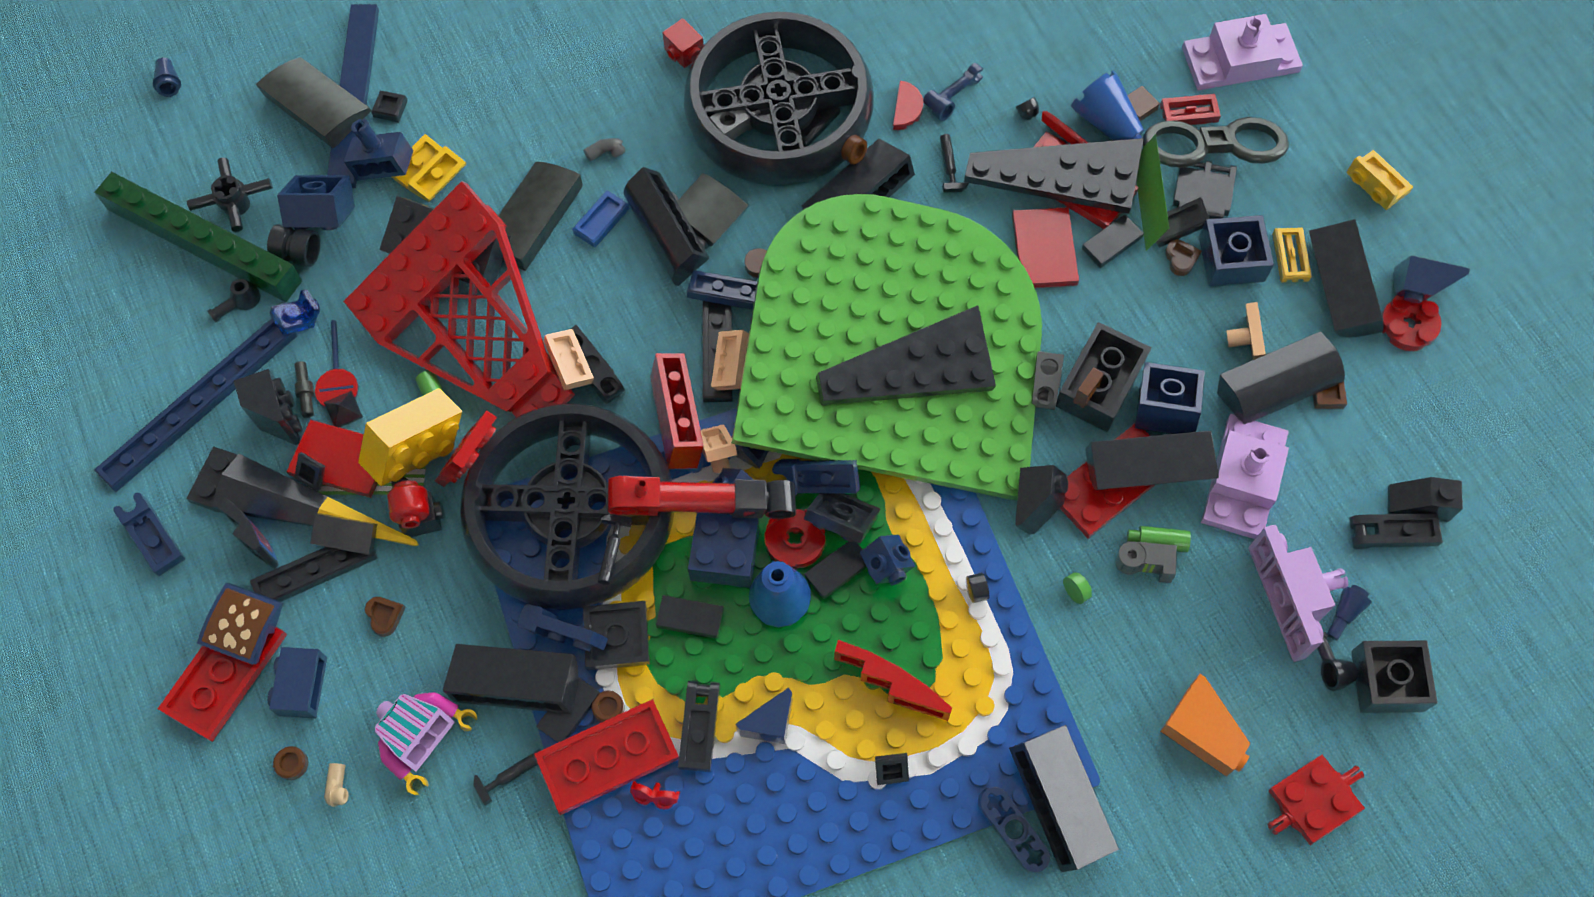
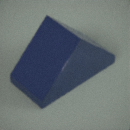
M789 687L736 723L738 734L741 737L785 744L793 702L792 691Z

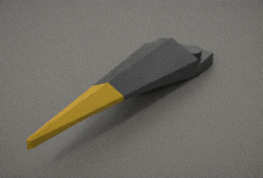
M214 446L186 498L192 504L220 513L223 512L218 506L227 498L246 516L313 526L316 513L377 524L375 538L411 546L419 545L415 539L254 460Z

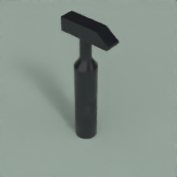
M943 134L940 136L945 171L950 178V183H943L942 190L943 193L962 192L968 188L969 183H956L955 173L957 170L951 136Z
M608 514L601 518L602 523L615 525L613 534L608 537L597 581L602 585H609L620 544L618 536L620 527H631L632 517Z
M541 749L499 773L496 779L486 786L483 785L478 775H475L473 786L483 804L487 805L492 802L487 792L498 785L504 786L538 765L534 754L541 751Z

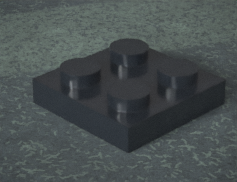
M819 493L807 508L804 520L811 522L819 529H827L837 533L847 541L861 544L877 520L880 508L845 493Z
M646 601L583 607L584 628L608 638L604 650L592 647L590 652L585 651V667L587 670L650 665Z

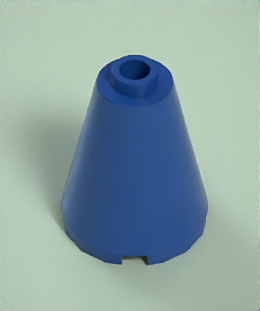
M1114 70L1111 71L1110 75L1105 73L1082 91L1084 98L1081 101L1075 98L1071 104V107L1077 114L1112 141L1143 138L1141 136L1144 132L1143 126L1118 74Z
M780 561L768 564L754 579L749 591V602L755 615L766 625L774 627L791 626L808 611L811 600L810 587L804 576L788 564Z

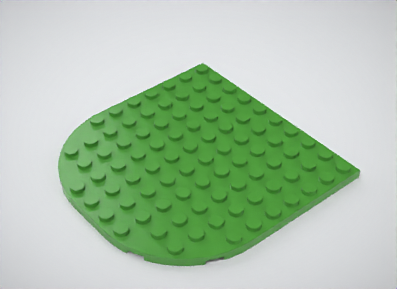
M854 194L829 198L802 210L790 219L774 237L760 268L731 444L810 460H857V467L860 470L1017 501L1020 468L1030 467L1035 416V405L1032 404L1036 358L1037 352L1041 349L1042 338L1040 304L1026 269L1012 250L991 231L969 218L943 209L884 196ZM979 306L996 383L993 391L821 405L816 380L819 372L972 307Z

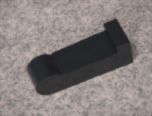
M576 324L570 329H573L594 377L592 384L589 385L601 400L607 404L625 392V389L614 374L613 369Z

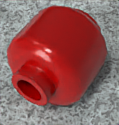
M416 481L398 482L387 494L390 519L397 524H401L403 528L418 527L420 522L425 520L430 514L427 490L423 486L418 485Z

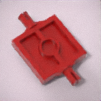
M1323 754L1270 788L1268 792L1278 803L1282 815L1267 823L1270 830L1274 828L1272 833L1278 835V833L1291 825L1292 828L1301 833L1310 846L1365 809L1350 787L1359 779L1364 778L1363 771L1357 773L1360 768L1355 765L1341 775L1334 770Z

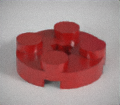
M1396 295L1382 311V333L1386 332L1387 336L1391 339L1389 342L1399 349L1405 351L1421 350L1424 346L1431 344L1441 331L1442 323L1439 307L1433 301L1425 300L1421 303H1411L1405 301L1404 296ZM1404 319H1413L1416 322L1413 328L1408 327L1409 324Z
M796 509V515L787 519L770 518L765 532V547L769 556L775 562H784L795 570L813 564L821 556L825 548V530L819 529L811 522L804 520L807 509H804V511ZM789 533H801L803 535L800 538L801 543H789Z

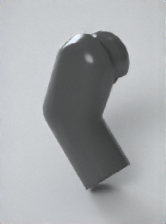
M607 138L598 140L583 151L591 162L609 150L612 156L616 158L625 153L626 149L622 145L623 141L619 138Z

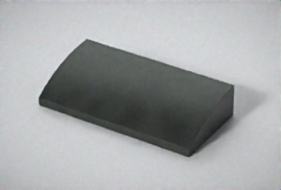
M301 57L278 66L256 83V86L266 98L332 148H335L352 131L351 126L358 119L363 120L372 111L367 105Z
M535 162L498 215L507 226L505 229L506 234L511 236L509 242L518 268L524 271L527 270L583 187L579 173L558 165Z

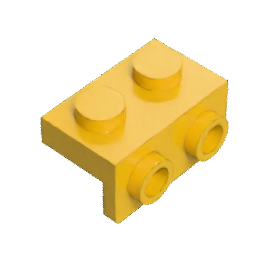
M1374 150L1364 157H1356L1346 172L1354 183L1360 185L1371 196L1373 201L1380 204L1385 210L1400 201L1413 189V186Z

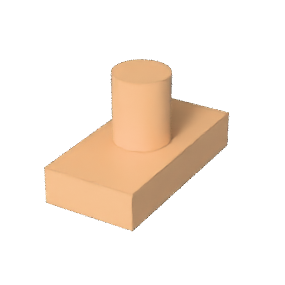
M1258 302L1246 304L1247 328L1226 330L1228 347L1250 345L1253 360L1266 355Z
M573 329L545 335L543 342L563 389L568 390L592 384L594 377Z
M732 330L718 333L711 387L715 390L740 389L749 336L748 332Z
M725 425L701 430L704 444L702 452L707 462H711L712 471L714 473H721L723 468H730L728 457L736 456L737 451L735 444H731L732 438Z

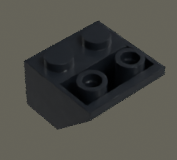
M266 369L234 380L240 406L261 431L294 445L300 443L299 432H302V426L297 415H293L291 409L295 406V402L291 392L285 390L280 377L275 378L271 371Z

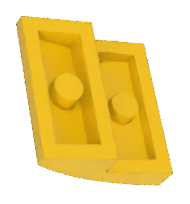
M424 134L411 147L413 154L406 175L391 178L415 195L430 202L466 166V162L448 147L444 146L442 148Z

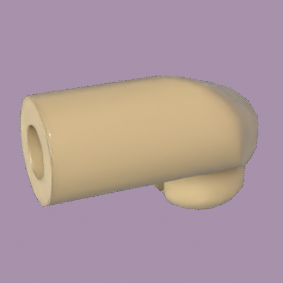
M329 764L324 798L326 803L332 807L344 805L349 797L347 789L343 788L346 767L344 764Z

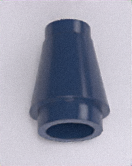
M162 57L155 62L153 87L158 94L164 97L176 95L181 88V81L172 61Z

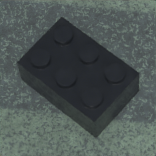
M1098 322L1059 392L1056 407L1108 432L1142 370L1152 347ZM1094 367L1104 374L1099 387L1085 407L1082 408L1073 403L1077 390Z

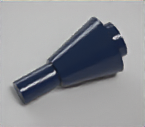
M1357 585L1342 589L1335 614L1336 619L1326 633L1328 637L1338 641L1347 624L1349 625L1372 603L1368 598L1369 593Z

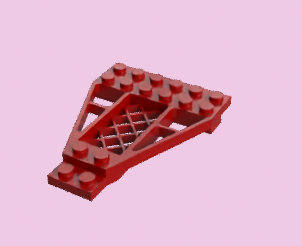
M461 181L343 302L379 345L500 409L512 412L516 418L538 408L566 404L575 394L571 389H563L551 358L546 352L505 231L507 226L489 205L482 202L467 183ZM497 238L507 270L490 285L472 262ZM459 278L470 279L469 295L458 294ZM510 280L512 281L527 328L498 295L499 291ZM450 285V294H441ZM477 288L483 295H477ZM439 298H450L449 315L438 314ZM458 299H468V315H457ZM476 299L487 300V316H476ZM495 310L500 314L501 317L495 316ZM418 316L423 319L436 335L435 342L420 357L392 343ZM438 318L448 319V330ZM457 319H467L466 336H456ZM475 320H486L485 337L475 336ZM494 320L505 321V337H493ZM513 331L519 338H512ZM456 339L466 340V351ZM474 340L485 341L484 357H473ZM493 341H504L503 358H492ZM512 342H523V356L520 359H511ZM445 346L472 378L474 385L430 363V360ZM474 361H484L483 372ZM492 361L503 362V373L500 379L491 378Z

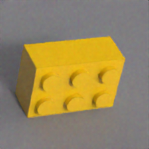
M438 388L367 422L358 463L380 486L391 481L396 482L412 470L416 468L421 469L430 461L440 456L444 457L453 450L462 410Z

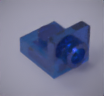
M305 289L300 291L298 301L271 306L269 314L282 335L314 328L320 313V307L317 300Z

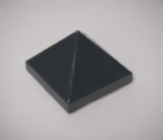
M352 391L324 402L332 423L336 427H342L363 418Z
M302 452L299 453L294 478L315 491H320L325 465Z
M907 753L875 756L877 785L909 782Z

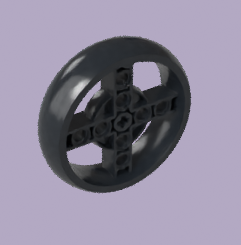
M767 12L751 15L733 22L710 38L697 54L687 75L684 91V109L687 123L695 141L703 152L726 172L743 180L764 185L784 186L799 184L819 178L837 168L845 161L842 159L841 152L846 140L852 135L864 138L874 107L871 75L855 45L831 25L814 17L792 12ZM782 48L809 52L823 58L838 70L811 74L803 66L785 60ZM756 52L758 65L746 74L741 86L707 91L714 78L727 65L746 54ZM744 98H750L753 103L747 102ZM853 105L849 116L835 132L813 145L803 146L800 131L811 123L817 110ZM745 110L750 116V124L753 129L762 134L773 136L776 151L750 148L730 139L716 128L709 117L721 112ZM759 110L761 113L755 116L751 112ZM725 115V121L735 120L734 117Z
M586 404L546 406L513 419L492 435L489 441L478 452L479 456L468 470L463 484L460 517L464 540L469 553L478 568L494 585L508 595L530 605L559 610L578 609L603 603L625 592L636 584L655 564L669 538L674 512H658L657 516L621 515L632 517L631 525H646L632 549L614 564L610 584L602 585L597 582L600 572L577 579L580 548L589 545L602 535L608 524L602 523L601 518L611 514L608 512V482L596 469L588 465L591 435L610 440L628 450L642 465L647 477H660V482H673L667 463L655 443L643 430L627 418L615 412ZM558 436L556 462L539 470L531 478L528 485L494 484L501 471L518 454L538 442ZM572 445L580 446L575 452L567 451ZM577 473L574 479L564 480L567 474ZM507 499L514 500L510 506L500 507L503 501ZM537 500L544 501L543 505L539 508H531L533 502ZM568 502H572V503H573V504H570V505H569V508H568V509H564V508H563V507H567ZM597 502L606 503L600 510L591 509ZM486 521L525 522L529 531L538 540L547 545L544 580L533 578L517 571L499 556L488 536ZM566 529L572 530V533L567 538L558 537L561 531ZM563 558L569 559V563L565 567H555L558 560Z

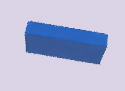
M606 190L572 228L573 234L595 248L630 209L629 204Z

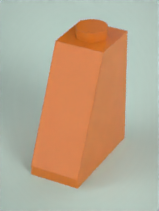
M1199 674L1191 683L1160 732L1223 775L1228 776L1234 770L1240 772L1250 757L1245 753L1250 746V742L1207 678Z

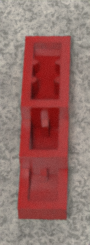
M838 640L834 652V660L863 668L861 681L890 690L887 702L946 721L949 720L952 707L926 684L884 658L868 650Z

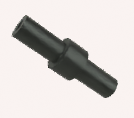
M296 362L294 364L297 379L294 385L296 397L300 399L302 417L310 418L314 416L312 396L314 395L313 384L309 381L306 362Z

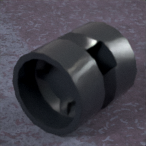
M276 224L268 235L267 252L287 262L292 261L293 264L312 267L319 256L320 236L316 231L301 228L294 230L292 227H283L281 224Z

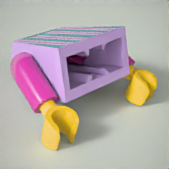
M436 692L416 694L414 697L403 694L398 697L394 704L389 701L381 703L376 712L377 717L381 720L375 726V732L380 737L378 747L381 762L399 780L404 779L407 782L406 788L409 793L419 795L413 789L414 781L420 779L427 787L429 784L425 777L413 775L410 772L411 769L417 772L455 723L451 719L452 717L458 720L462 730L471 731L472 728L464 724L462 720L466 716H471L477 720V715L473 710L465 709L461 711L458 709L459 705Z

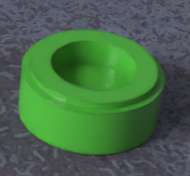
M1073 572L1063 579L1064 588L1074 602L1082 604L1092 597L1091 587L1080 573Z

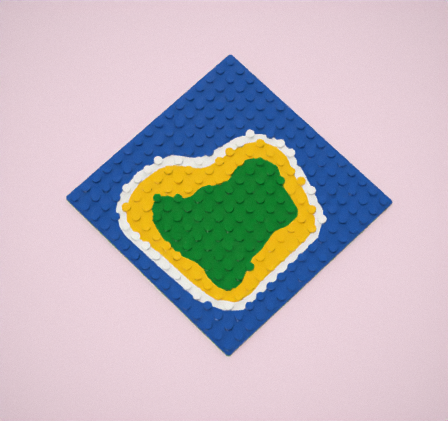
M737 408L699 420L700 430L724 424L730 436H732ZM661 433L649 437L666 461ZM622 446L591 456L588 459V465L596 469L607 482L609 478L615 476L647 477L638 460ZM769 451L760 469H757L736 456L728 457L730 468L742 469L752 479L766 480V483L775 480H787L785 476L772 472V468L778 460L800 459V461H811L810 459ZM703 452L698 468L669 469L673 482L712 483L720 474L712 471L711 462H707ZM858 469L860 490L857 493L845 494L880 508L877 520L861 544H858L864 549L880 536L899 535L903 544L909 549L910 557L915 567L906 573L907 578L896 585H890V583L876 584L869 575L868 568H866L825 600L821 598L808 582L811 592L808 611L796 623L785 627L766 625L755 615L749 602L750 588L690 581L688 564L697 513L674 512L673 524L667 543L651 569L625 592L603 603L596 604L646 601L650 665L587 670L585 667V650L572 646L573 640L566 638L565 643H560L518 627L519 616L526 603L508 595L495 585L514 649L574 654L578 665V677L600 693L603 691L618 693L624 702L625 711L653 699L678 756L680 753L688 680L698 681L699 684L710 685V682L721 684L711 772L680 770L678 768L679 760L634 780L636 783L645 785L652 790L655 783L658 782L661 784L659 791H673L675 793L680 791L676 804L669 809L663 810L657 808L654 802H650L647 805L637 803L630 793L632 781L563 814L588 897H805L991 827L992 825L978 805L980 793L988 787H999L1005 790L1022 814L1034 811L1035 809L1009 748L1066 725L1092 787L1095 788L1100 784V777L975 492ZM577 473L567 474L564 480L574 479ZM533 476L507 485H528ZM797 493L795 495L796 509L803 511L807 509L819 493ZM507 499L502 502L500 507H508L514 500ZM537 500L533 502L531 508H539L543 505L544 501ZM568 502L567 507H563V508H564V509H568V508H569V505H570V504H573V503H572V502ZM597 502L591 509L600 510L606 503ZM765 514L763 518H758L760 532L752 582L768 564L775 562L769 556L765 547V532L770 520ZM486 521L488 536L499 556L517 571L533 578L544 580L547 545L538 540L529 531L525 522ZM608 524L606 530L598 539L580 548L577 579L600 572L608 537L613 534L615 525ZM646 525L620 527L618 535L620 544L615 563L632 549L642 535ZM826 529L825 548L821 556L813 564L804 568H798L796 571L805 578L807 571L848 541L839 534ZM563 530L559 533L558 537L567 538L572 533V530ZM790 532L788 542L799 544L801 543L800 538L803 535ZM563 558L558 560L555 567H565L569 563V559ZM982 572L988 584L990 598L989 600L972 603L966 588V576ZM662 596L723 606L724 612L718 639L657 628L656 622ZM543 608L557 615V620L584 628L583 608L562 610ZM838 640L868 650L901 667L926 684L952 707L949 720L946 721L887 702L890 690L861 681L863 668L834 660V652ZM789 687L792 691L793 702L785 744L741 737L738 734L736 723ZM697 697L696 704L708 705V698ZM592 708L571 736L601 723L595 718ZM532 710L536 725L540 722L546 711ZM538 729L544 749L557 743ZM907 753L909 782L877 785L875 756ZM989 794L987 796L990 800L987 808H995L1001 815L995 818L997 823H999L1002 817L1012 813L1010 808L1007 812L1001 809L998 804L1001 800L1000 795L993 796Z

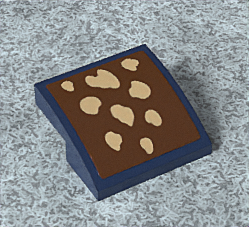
M225 583L207 615L197 644L249 664H257L268 634L275 631L284 603L237 585Z

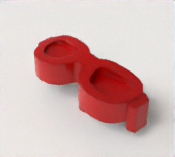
M633 781L630 788V793L637 803L647 805L650 802H654L657 808L663 810L669 809L676 804L680 796V791L676 793L673 791H659L661 784L658 782L655 783L653 790L645 785L636 783V781Z

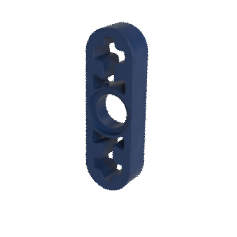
M999 787L984 789L978 798V805L984 816L1024 869L1031 872L1043 871L1049 864L1050 853L1005 790ZM989 794L993 796L1000 795L1001 800L998 804L1004 812H1007L1009 808L1012 810V813L1002 817L999 823L995 820V818L1001 816L998 810L987 808V804L990 802L987 797ZM1012 819L1018 820L1023 829L1022 834L1016 839L1009 838L1005 832L1007 822ZM1029 835L1032 840L1026 843L1030 849L1034 851L1040 850L1041 852L1038 856L1040 861L1038 864L1033 862L1027 863L1026 859L1029 858L1027 850L1022 846L1019 850L1015 847L1025 842Z

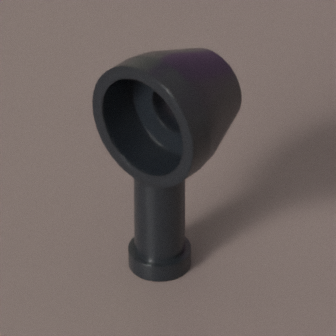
M237 279L230 286V298L212 310H207V312L216 323L219 321V318L235 308L240 310L252 309L260 301V291L253 283L245 279Z
M1323 632L1324 642L1317 648L1323 661L1321 677L1329 690H1341L1357 680L1358 670L1353 662L1335 658L1327 640L1328 636L1326 632Z

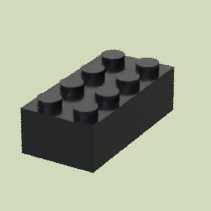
M397 196L379 250L390 254L435 208ZM496 238L472 262L490 285L497 280L504 259L498 239ZM459 278V280L469 283L470 279Z

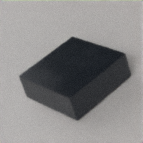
M380 90L371 112L373 117L399 123L408 101L406 95Z

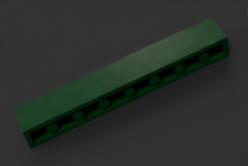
M112 171L94 192L107 210L216 267L253 283L257 288L284 302L289 300L302 282L301 277L291 263Z

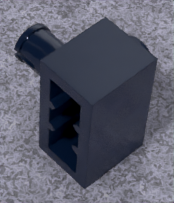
M366 119L355 121L351 129L357 137L352 138L344 159L345 165L355 179L360 181L406 175L413 149L402 132L376 135Z

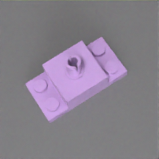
M1266 14L1214 23L1209 37L1184 41L1182 46L1197 91L1299 73L1303 67L1287 24L1270 25Z
M1229 415L1216 461L1219 478L1212 479L1201 523L1252 539L1259 535L1262 529L1266 527L1269 511L1277 500L1289 447L1285 446L1288 430L1257 421L1243 424L1235 415Z
M1276 524L1267 526L1262 529L1248 549L1293 662L1306 659L1324 642L1323 629L1319 621L1335 606L1330 591L1347 588L1348 578L1347 576L1340 577L1346 574L1342 568L1322 574L1312 547L1287 553L1288 545L1285 536L1279 533Z

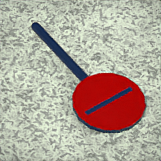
M336 320L331 321L333 369L321 375L315 386L316 399L324 407H326L324 402L349 391L353 392L356 399L359 390L355 376L345 369H339Z

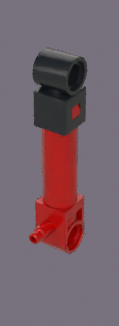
M615 476L608 480V512L615 515L657 516L658 512L732 513V518H763L765 514L766 517L772 519H787L796 515L795 483L786 480H775L766 483V480L735 479L734 484L660 482V477Z

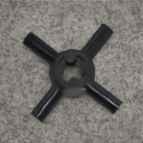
M223 157L217 160L220 177L211 186L212 194L193 198L186 202L190 211L216 204L228 214L231 230L239 232L243 229L240 215L244 214L250 207L248 195L273 189L270 178L244 185L232 176L229 160Z

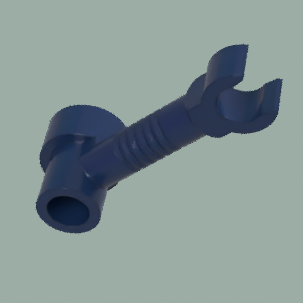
M973 63L961 78L938 94L934 90H930L924 96L923 103L932 110V114L940 121H945L952 115L955 109V104L950 99L968 85L978 83L983 78L979 72L984 68L977 63Z

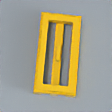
M1275 228L1272 234L1281 283L1287 282V280L1298 282L1299 279H1303V282H1309L1312 275L1303 228ZM1282 235H1284V239H1285V245H1286V250H1287V256H1288V262H1289L1290 272L1288 271V265H1287V260H1286V254H1285V248H1284V242H1283V237H1282ZM1292 235H1295L1301 266L1300 272L1297 269Z

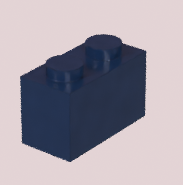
M281 647L280 656L276 657L273 670L276 675L274 686L270 688L267 698L268 705L270 706L269 709L278 716L317 718L327 657L319 649Z

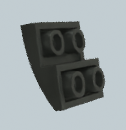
M702 173L677 201L694 232L708 241L711 247L748 207V204L735 193L705 173Z

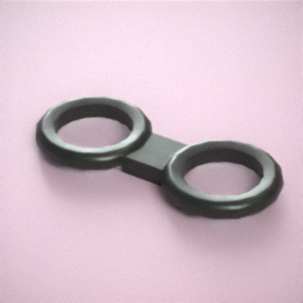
M1256 117L1239 118L1227 126L1200 127V130L1181 121H1163L1149 127L1143 135V147L1155 134L1158 137L1161 134L1175 133L1192 140L1196 150L1190 154H1170L1158 147L1160 164L1178 168L1194 166L1202 161L1206 154L1231 153L1237 158L1250 163H1271L1283 157L1289 148L1288 136L1281 127L1271 121ZM1247 129L1259 130L1271 136L1276 142V147L1266 151H1254L1241 145L1235 138V134Z

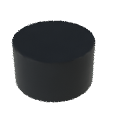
M981 572L966 576V588L971 602L977 603L989 600V588L984 574Z

